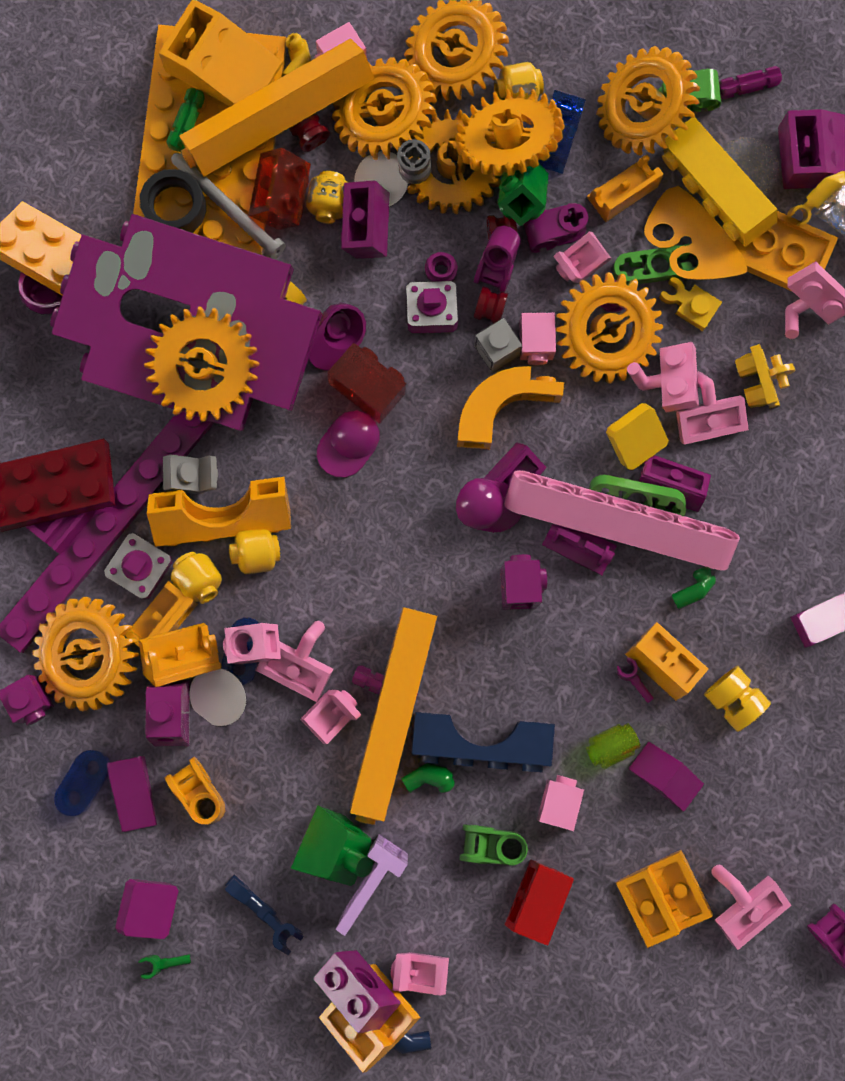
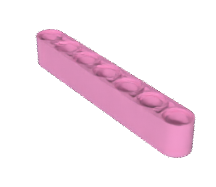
M514 471L504 501V506L507 509L518 514L716 570L728 569L740 540L738 534L724 527L526 471Z

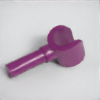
M627 658V662L633 667L634 671L631 674H624L621 668L617 666V674L622 680L630 681L645 701L649 703L654 697L637 675L638 665L636 661L632 658Z

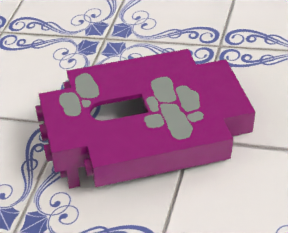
M131 214L130 221H125L120 233V241H123L122 247L83 234L80 241L74 243L70 255V260L73 262L71 271L62 280L60 293L63 294L60 307H56L52 313L50 326L53 327L51 334L91 347L89 353L86 352L83 355L80 363V372L83 373L81 380L161 405L166 395L165 393L161 395L152 394V391L159 383L146 381V378L154 374L155 370L144 367V363L155 360V357L146 353L145 349L158 347L150 336L163 337L164 334L128 322L122 316L120 310L121 300L125 294L132 290H142L189 305V311L193 317H196L199 306L204 309L206 317H209L211 310L216 308L219 321L228 313L231 315L230 327L238 322L243 324L239 336L251 334L252 337L245 346L256 347L257 352L249 356V359L260 363L258 367L252 368L249 371L256 375L258 380L247 381L246 383L253 390V393L241 392L240 395L244 400V405H239L233 401L231 403L233 414H228L221 408V418L219 420H216L211 412L208 413L207 420L244 431L253 399L286 410H293L323 314L320 310L285 299L294 271L291 264L135 214ZM198 339L190 342L181 351V353L186 354L190 349L196 347L204 348L212 352L217 357L219 363L227 364V358L223 349L211 340ZM202 355L201 360L195 361L181 358V361L189 362L197 367L199 372L201 368L207 369V367L224 371L223 368L208 364L209 362L203 360L204 355ZM178 365L177 367L181 379L187 386L195 390L214 388L224 378V376L215 375L210 380L200 381L190 377L185 372L183 366ZM173 402L166 407L174 409L175 403Z

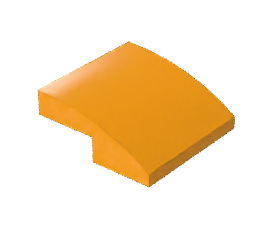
M682 850L674 852L616 882L647 948L677 936L681 930L713 916V912Z
M371 964V968L401 1002L380 1029L358 1034L332 1002L319 1016L322 1023L362 1073L367 1072L384 1057L421 1018L399 991H393V984L376 964Z

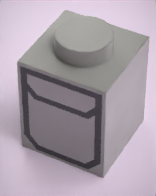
M503 318L475 336L474 347L493 373L519 357L522 344Z

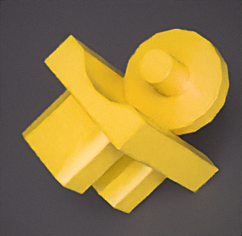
M761 345L750 347L751 353L735 360L741 379L757 373L760 378L761 384L744 389L748 406L750 408L768 405L770 408L778 407L780 403L773 380L777 379L780 389L789 387L787 375L795 372L794 364L783 365L781 356L778 354L770 357L773 368L769 370Z

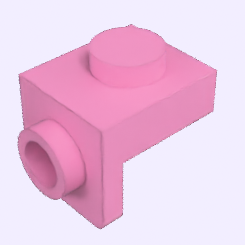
M590 231L565 252L559 251L554 255V258L559 263L556 265L559 274L567 282L571 280L575 283L586 280L612 259L593 232Z
M328 690L300 720L323 744H328L350 720H357L361 713L355 708L358 705L356 700L345 690L341 692L339 690Z
M410 952L397 954L396 960L392 963L390 973L391 980L393 981V991H414L439 996L446 995L449 958Z

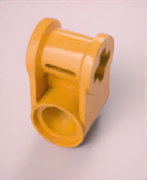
M192 757L189 760L190 764L174 775L168 774L165 776V781L196 823L214 824L224 816L225 803L211 783L212 781L196 757ZM207 798L211 799L215 804L214 815L208 819L204 818L200 813V804Z

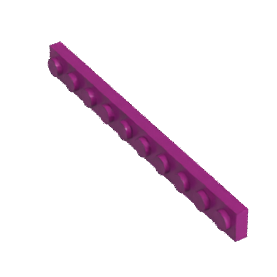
M184 412L172 417L114 487L115 506L99 509L95 512L62 554H58L0 623V637L18 652L24 653L34 641V638L39 635V625L42 623L48 624L46 620L47 613H56V606L64 604L147 505L148 495L156 493L163 485V457L170 454L187 456L215 422L209 420L201 422L200 418L196 416L188 421Z

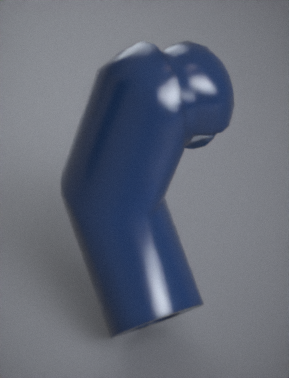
M429 1031L413 1034L406 1033L393 1049L402 1054L431 1050Z

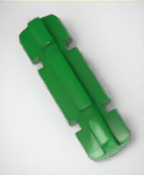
M195 88L187 89L184 96L185 103L181 104L172 126L174 130L170 131L166 141L168 147L177 152L185 148L179 136L194 127L199 115L197 111L202 108L205 100L204 93Z

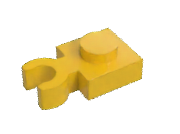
M671 277L668 284L676 289V294L669 295L667 292L662 291L659 296L660 300L666 304L676 303L680 307L675 314L701 331H704L722 304V301L695 284L689 292L685 289L680 279Z

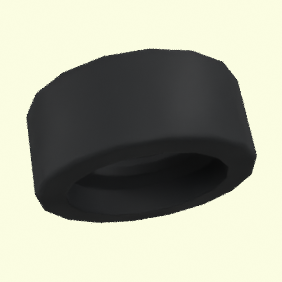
M168 169L153 174L144 183L140 193V208L145 218L193 233L202 224L205 217L206 200L197 180L190 174L178 169ZM181 187L186 189L192 197L193 206L191 211L185 217L175 221L161 219L154 210L155 198L165 189Z

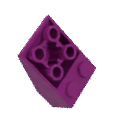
M822 109L787 111L778 127L783 189L815 188L824 178L840 171H845V114Z

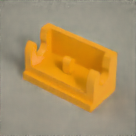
M644 155L638 162L602 186L595 188L587 195V198L605 222L658 188L664 173L659 167L653 171L648 165L650 160L648 155Z
M167 581L164 588L125 636L137 639L138 641L134 644L139 647L140 639L178 630L198 604L191 598L185 597L176 586Z
M658 622L649 628L641 636V639L625 654L628 658L634 659L638 667L675 701L687 695L709 670Z
M205 623L139 640L143 675L155 687L221 669L216 637L214 634L209 635L208 626Z

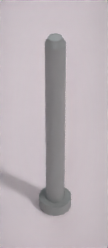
M174 153L172 155V163L179 170L187 172L197 180L201 190L265 249L264 256L277 259L282 254L286 244L280 238L273 240L206 176L203 177L196 167L190 169L181 153Z

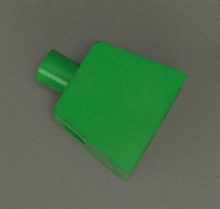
M317 805L291 869L352 886L355 884L358 876L366 877L372 871L373 860L367 856L372 844L371 838L345 815Z

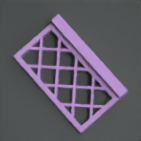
M380 834L368 853V857L375 861L372 871L365 877L342 912L335 929L344 936L387 871L400 877L408 865V853Z

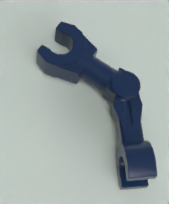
M235 874L225 884V890L233 898L246 905L260 920L274 930V947L289 955L291 950L286 946L287 939L292 935L301 941L304 937L302 931L290 923L282 924L276 916L277 912L256 896Z

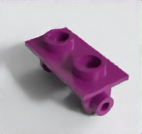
M553 523L542 543V546L601 576L607 565L610 564L617 545L599 536Z

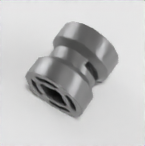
M413 139L404 142L397 152L399 174L407 183L420 184L429 177L431 172L430 150L420 140Z

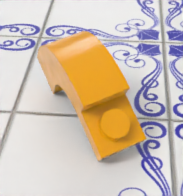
M529 366L505 369L488 377L475 388L464 405L459 422L457 447L490 450L493 421L503 407L521 400L560 403L563 397L564 382H556V378L550 376L536 377V380H530L531 367Z

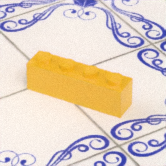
M690 118L685 122L688 130L681 128L675 130L678 141L673 140L669 136L665 138L667 149H663L662 159L671 171L677 169L683 176L682 181L690 193L695 194L697 192L704 200L702 204L706 211L713 218L718 216L723 221V229L733 241L738 239L746 247L777 223V208L696 118Z

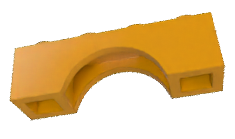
M285 477L250 481L247 492L239 501L219 508L200 505L190 499L183 490L148 495L147 517L155 547L176 546L181 543L208 542L219 538L235 537L238 532L246 530L265 529L271 533H277L282 530L291 529L290 505Z

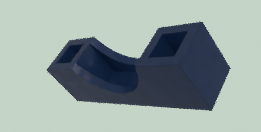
M415 712L412 754L419 755L418 762L439 764V757L453 758V765L473 767L474 760L488 761L487 768L508 770L509 763L522 764V771L543 773V766H552L555 724L518 721L512 733L502 742L492 746H478L468 742L457 732L450 715Z

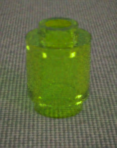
M626 723L622 726L616 724L590 737V746L586 747V751L593 765H600L605 770L635 755V750L641 746L634 729L629 723Z

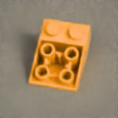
M197 0L190 1L159 51L165 72L228 106L238 103L271 84L283 64L282 60L223 14Z

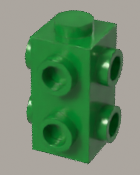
M540 164L536 168L528 166L527 172L524 173L516 170L513 176H508L507 172L502 174L498 205L503 215L508 219H513L519 226H522L529 219H537L546 208L549 173Z

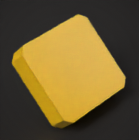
M645 403L639 404L611 424L606 431L620 463L630 470H634L665 448L669 441L655 409Z

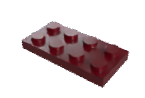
M104 438L0 463V533L115 506L109 443Z

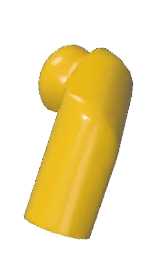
M292 33L286 38L285 44L288 48L291 62L282 72V76L311 61L308 44L298 33Z

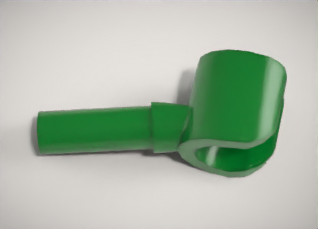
M190 954L162 959L157 955H148L138 963L144 961L151 962L153 964V972H147L140 976L143 979H150L158 975L162 969L190 964Z

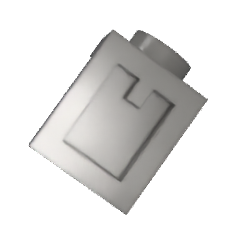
M170 454L163 457V490H183L185 493L200 494L217 488L218 469L216 456L209 455L202 458H193Z

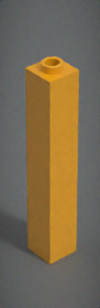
M350 38L181 134L179 137L185 148L180 152L190 169L196 166L202 176L205 177L374 80L364 50Z
M402 607L350 806V813L355 814V820L375 825L376 820L385 821L437 620L436 615Z

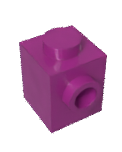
M26 675L0 690V700L13 723H26L27 726L32 725L46 716L45 711L54 707L51 699L45 692L42 683H39L38 676Z

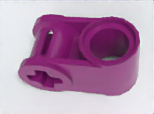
M569 203L564 206L544 210L535 220L529 219L523 225L531 252L538 253L541 248L545 247L547 250H550L556 246L573 243L581 239L587 229L588 213L582 205ZM573 219V222L578 224V226L573 227L571 222H567V220Z
M500 226L493 230L476 270L474 283L484 282L498 287L500 292L506 291L520 245L519 234L514 229L508 226Z
M833 903L829 907L830 911L817 923L807 925V929L819 944L832 955L836 962L845 969V913Z

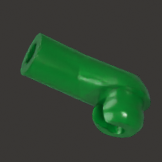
M703 567L693 572L696 584L672 594L678 609L702 600L715 585L716 577L715 575L712 576L709 567Z
M426 763L401 778L409 793L425 783L437 787L442 793L451 791L455 785V781L452 778L453 774L449 769L431 763Z

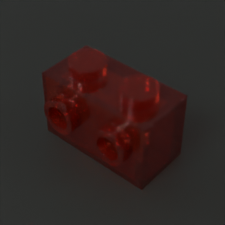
M282 147L260 153L248 216L278 230L299 226L303 215L305 193L309 184L311 163Z
M353 342L328 371V384L380 424L405 395V379L393 367L387 369L378 362L379 359L372 350L367 347L360 348Z

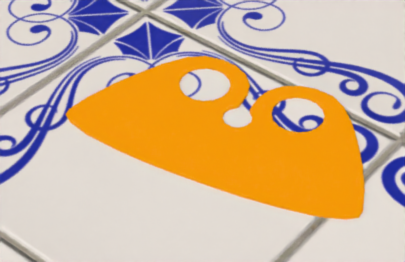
M679 186L669 188L662 194L646 221L644 235L652 245L659 248L672 247L678 244L684 236L691 238L692 243L690 245L680 246L675 249L669 258L670 267L678 276L686 279L702 280L733 277L747 272L745 259L735 243L715 218L691 194ZM659 224H667L672 227L674 235L670 240L659 241L653 236L654 227ZM684 253H691L697 257L698 266L691 271L682 270L677 264L678 257Z

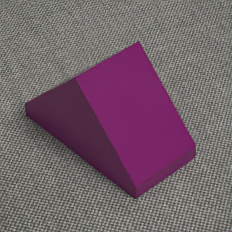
M647 742L628 768V770L683 812L704 785L682 762L651 742Z

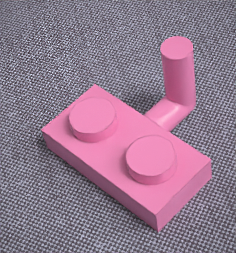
M816 261L788 277V288L800 299L791 303L785 309V336L787 338L795 339L798 337L799 314L809 308L828 325L845 316V289Z
M693 342L660 348L661 374L646 376L640 365L635 362L627 367V372L638 389L645 391L661 388L662 407L666 413L699 407L696 348Z
M697 371L698 387L701 388L703 404H699V407L676 411L680 442L685 445L749 430L745 398L739 395L716 401L713 380Z
M321 621L313 622L302 636L297 649L279 641L281 659L259 662L256 671L317 702L333 671L331 667L309 657L316 640L325 630L324 624Z
M716 865L712 869V876L727 888L737 901L715 919L717 925L737 950L792 906L777 883L769 876L747 892L741 882L722 865Z

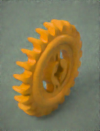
M439 0L437 2L438 8L434 9L432 6H428L426 8L428 15H419L417 17L420 23L419 26H411L410 31L414 36L406 39L405 43L409 49L405 51L404 56L409 60V65L417 64L420 71L427 73L428 81L434 86V92L432 93L435 97L438 96V92L441 89L443 98L448 101L449 95L453 90L457 99L462 100V90L465 88L474 97V84L486 90L483 78L486 76L494 81L496 80V76L491 68H504L502 61L497 56H508L506 48L501 45L503 43L509 44L508 36L501 33L506 32L507 27L504 22H500V13L493 11L490 3L482 5L481 0H472L471 2L470 0H460L459 2L457 0H449L448 4H445L443 0ZM452 26H468L476 32L478 44L477 46L471 45L465 32L460 29H450L444 34L442 32ZM434 46L440 48L451 67L442 66L436 62L433 51Z
M656 46L651 47L648 53L644 48L638 50L636 58L631 53L628 54L626 64L618 62L616 64L617 72H609L607 75L610 82L604 83L601 86L605 94L597 99V102L603 105L597 109L596 115L602 118L599 121V128L605 130L604 138L611 141L613 147L617 149L622 148L626 154L631 153L632 147L634 153L639 156L643 154V146L649 153L654 154L655 142L663 149H667L665 143L667 135L673 140L678 141L679 139L674 129L678 127L688 130L682 118H695V114L687 106L699 104V100L695 96L690 95L693 91H700V87L696 83L690 82L692 79H697V74L693 70H687L691 69V63L688 60H683V56L679 52L672 53L668 47L660 51ZM648 77L659 78L666 85L667 96L665 97L650 83L643 82L636 85L633 89L632 87L640 80ZM626 101L629 102V105L635 112L647 121H631L626 114Z
M390 57L386 64H384L382 58L376 60L375 66L369 63L374 80L333 103L336 109L332 114V118L336 122L334 129L340 134V141L345 145L347 144L351 152H355L358 146V153L362 158L366 157V152L369 149L370 155L374 160L378 159L379 150H382L385 157L390 159L391 148L394 147L398 152L403 142L412 140L411 136L413 134L424 139L420 125H426L428 128H431L432 124L426 115H436L434 107L429 104H435L437 99L432 93L434 92V86L428 81L427 73L420 71L417 64L409 65L407 59H401L397 63L395 57ZM394 87L401 90L403 95L394 96L391 91L379 88ZM372 117L378 126L369 125L362 118Z
M520 87L519 95L515 99H513L509 88H507L505 100H501L497 93L493 92V104L491 105L486 102L484 97H481L483 110H477L471 104L470 110L473 118H469L463 113L462 120L464 126L461 123H457L458 132L455 133L457 152L462 156V161L465 164L470 165L471 169L475 171L481 169L482 174L489 175L493 171L494 176L500 177L503 172H507L508 176H513L516 170H519L521 173L527 172L528 166L532 168L539 166L538 160L546 161L550 157L549 152L557 150V143L563 138L562 131L565 126L560 108H557L553 99L548 103L547 95L543 93L541 100L538 101L537 93L534 89L531 90V96L526 99L524 90ZM523 122L528 123L533 128H524ZM487 142H496L499 149L493 148Z
M446 109L444 120L440 121L436 114L432 116L431 128H428L426 125H420L424 139L417 135H412L413 139L420 140L428 146L430 154L436 147H439L437 169L440 175L451 179L453 184L440 182L430 172L429 177L424 182L409 185L407 192L409 194L419 193L416 199L417 203H423L428 200L429 210L434 209L436 205H440V212L442 214L447 211L448 207L452 208L454 214H458L460 206H463L466 211L470 212L472 210L471 202L482 206L484 203L482 195L489 198L492 197L494 192L490 187H499L501 184V180L494 176L493 171L489 175L482 174L481 169L478 171L474 170L467 180L464 179L463 173L465 172L466 164L462 161V156L457 152L455 133L458 132L457 123H461L464 126L462 110L458 111L455 120H452L449 110ZM487 142L493 148L499 149L497 143ZM447 151L449 157H452L454 161H457V168L455 166V163H452V160L450 158H447Z
M607 272L604 283L597 274L592 275V286L587 281L581 280L579 284L582 292L575 289L569 290L574 301H561V305L568 311L567 313L556 314V318L565 323L562 326L556 327L555 331L565 335L564 338L556 342V345L568 346V349L561 357H574L570 365L571 369H576L583 365L581 377H587L593 371L594 382H599L603 374H605L606 382L611 384L614 381L615 374H617L620 381L626 380L627 367L631 363L635 362L648 367L649 362L645 356L646 354L652 356L657 354L651 345L652 343H661L662 339L655 335V331L663 329V325L655 323L654 319L661 316L662 312L652 311L651 308L656 303V298L645 299L648 293L647 287L637 291V279H632L626 285V276L624 274H620L615 282L612 273ZM613 303L626 310L619 315L616 313L597 315L590 324L591 333L587 335V321L590 314L598 306ZM616 322L609 329L610 334H600L606 327L605 323ZM632 322V335L629 342L621 350L613 353H604L594 347L599 342L616 343L620 341L626 333V325Z
M201 306L197 308L196 317H193L188 309H184L183 321L171 314L170 318L173 327L170 328L162 323L159 324L164 334L163 337L150 336L158 347L145 349L146 353L155 357L154 361L144 363V367L155 370V373L147 377L146 381L159 383L152 391V394L161 395L165 393L166 396L161 402V406L166 407L173 402L175 403L173 415H178L186 409V419L188 421L193 419L196 412H198L201 422L207 420L209 412L212 413L216 420H219L221 418V408L228 414H233L231 404L233 401L239 405H244V400L240 395L241 392L253 393V390L246 383L247 381L258 380L256 375L249 372L250 369L258 367L260 364L258 361L249 359V356L257 352V348L245 346L252 336L251 334L239 336L243 324L238 322L230 327V314H225L219 321L216 308L211 310L209 317H206L205 311ZM198 339L211 340L223 349L227 358V364L219 363L217 357L204 348L196 347L190 349L186 354L181 353V351L190 342ZM202 355H204L203 360L209 362L208 364L223 368L224 371L207 367V369L201 368L199 372L197 367L189 362L181 361V358L195 361L201 360ZM178 365L183 366L185 372L190 377L200 381L210 380L215 375L224 376V378L214 388L195 390L187 386L181 379L177 367Z
M82 597L79 601L73 598L69 599L66 605L58 604L55 609L56 613H47L46 620L48 624L42 623L39 625V631L42 633V636L34 638V642L39 645V649L32 652L34 657L39 658V661L34 664V669L42 671L38 681L39 683L47 682L48 684L45 687L46 694L55 692V702L62 703L65 701V706L68 709L77 707L83 712L89 708L99 710L102 708L101 703L105 705L113 704L114 700L110 697V694L116 697L124 695V691L119 688L118 684L130 685L132 683L124 675V672H134L137 670L136 667L127 663V660L138 657L139 653L129 651L127 647L138 640L135 638H125L124 636L133 626H119L125 614L118 613L111 616L115 606L108 604L101 608V605L104 603L102 599H94L91 602L89 597ZM84 628L93 632L98 637L75 639L66 646L65 653H63L65 641L71 633L78 629ZM99 649H100V651L88 653V656H85V657L66 659L67 657H70V656H77V655L87 654V652L90 651V650H99ZM66 665L75 670L101 668L93 677L82 680L73 676L67 670Z

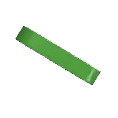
M690 244L624 253L614 263L612 269L613 277L617 280L620 274H624L626 276V285L632 279H637L638 284L670 280L671 277L683 278L672 270L669 258L675 249ZM689 253L681 254L677 261L686 260ZM657 257L664 258L669 264V270L664 273L656 272L652 268L651 261ZM642 259H645V272L647 275H643L644 268L635 269L632 276H627L626 271H620L625 262H629V266L632 268L640 267ZM682 262L679 265L685 271H691L696 268L692 267L691 262Z
M610 475L596 476L589 484L590 490L601 492L602 488H607L609 492L606 494L619 497V491H622V499L628 500L631 494L641 493L647 498L643 505L652 507L654 497L657 498V501H655V507L653 508L685 516L686 513L685 496L677 489ZM669 502H675L676 505L671 510L665 509Z

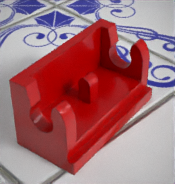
M530 859L505 926L517 934L548 946L574 878Z

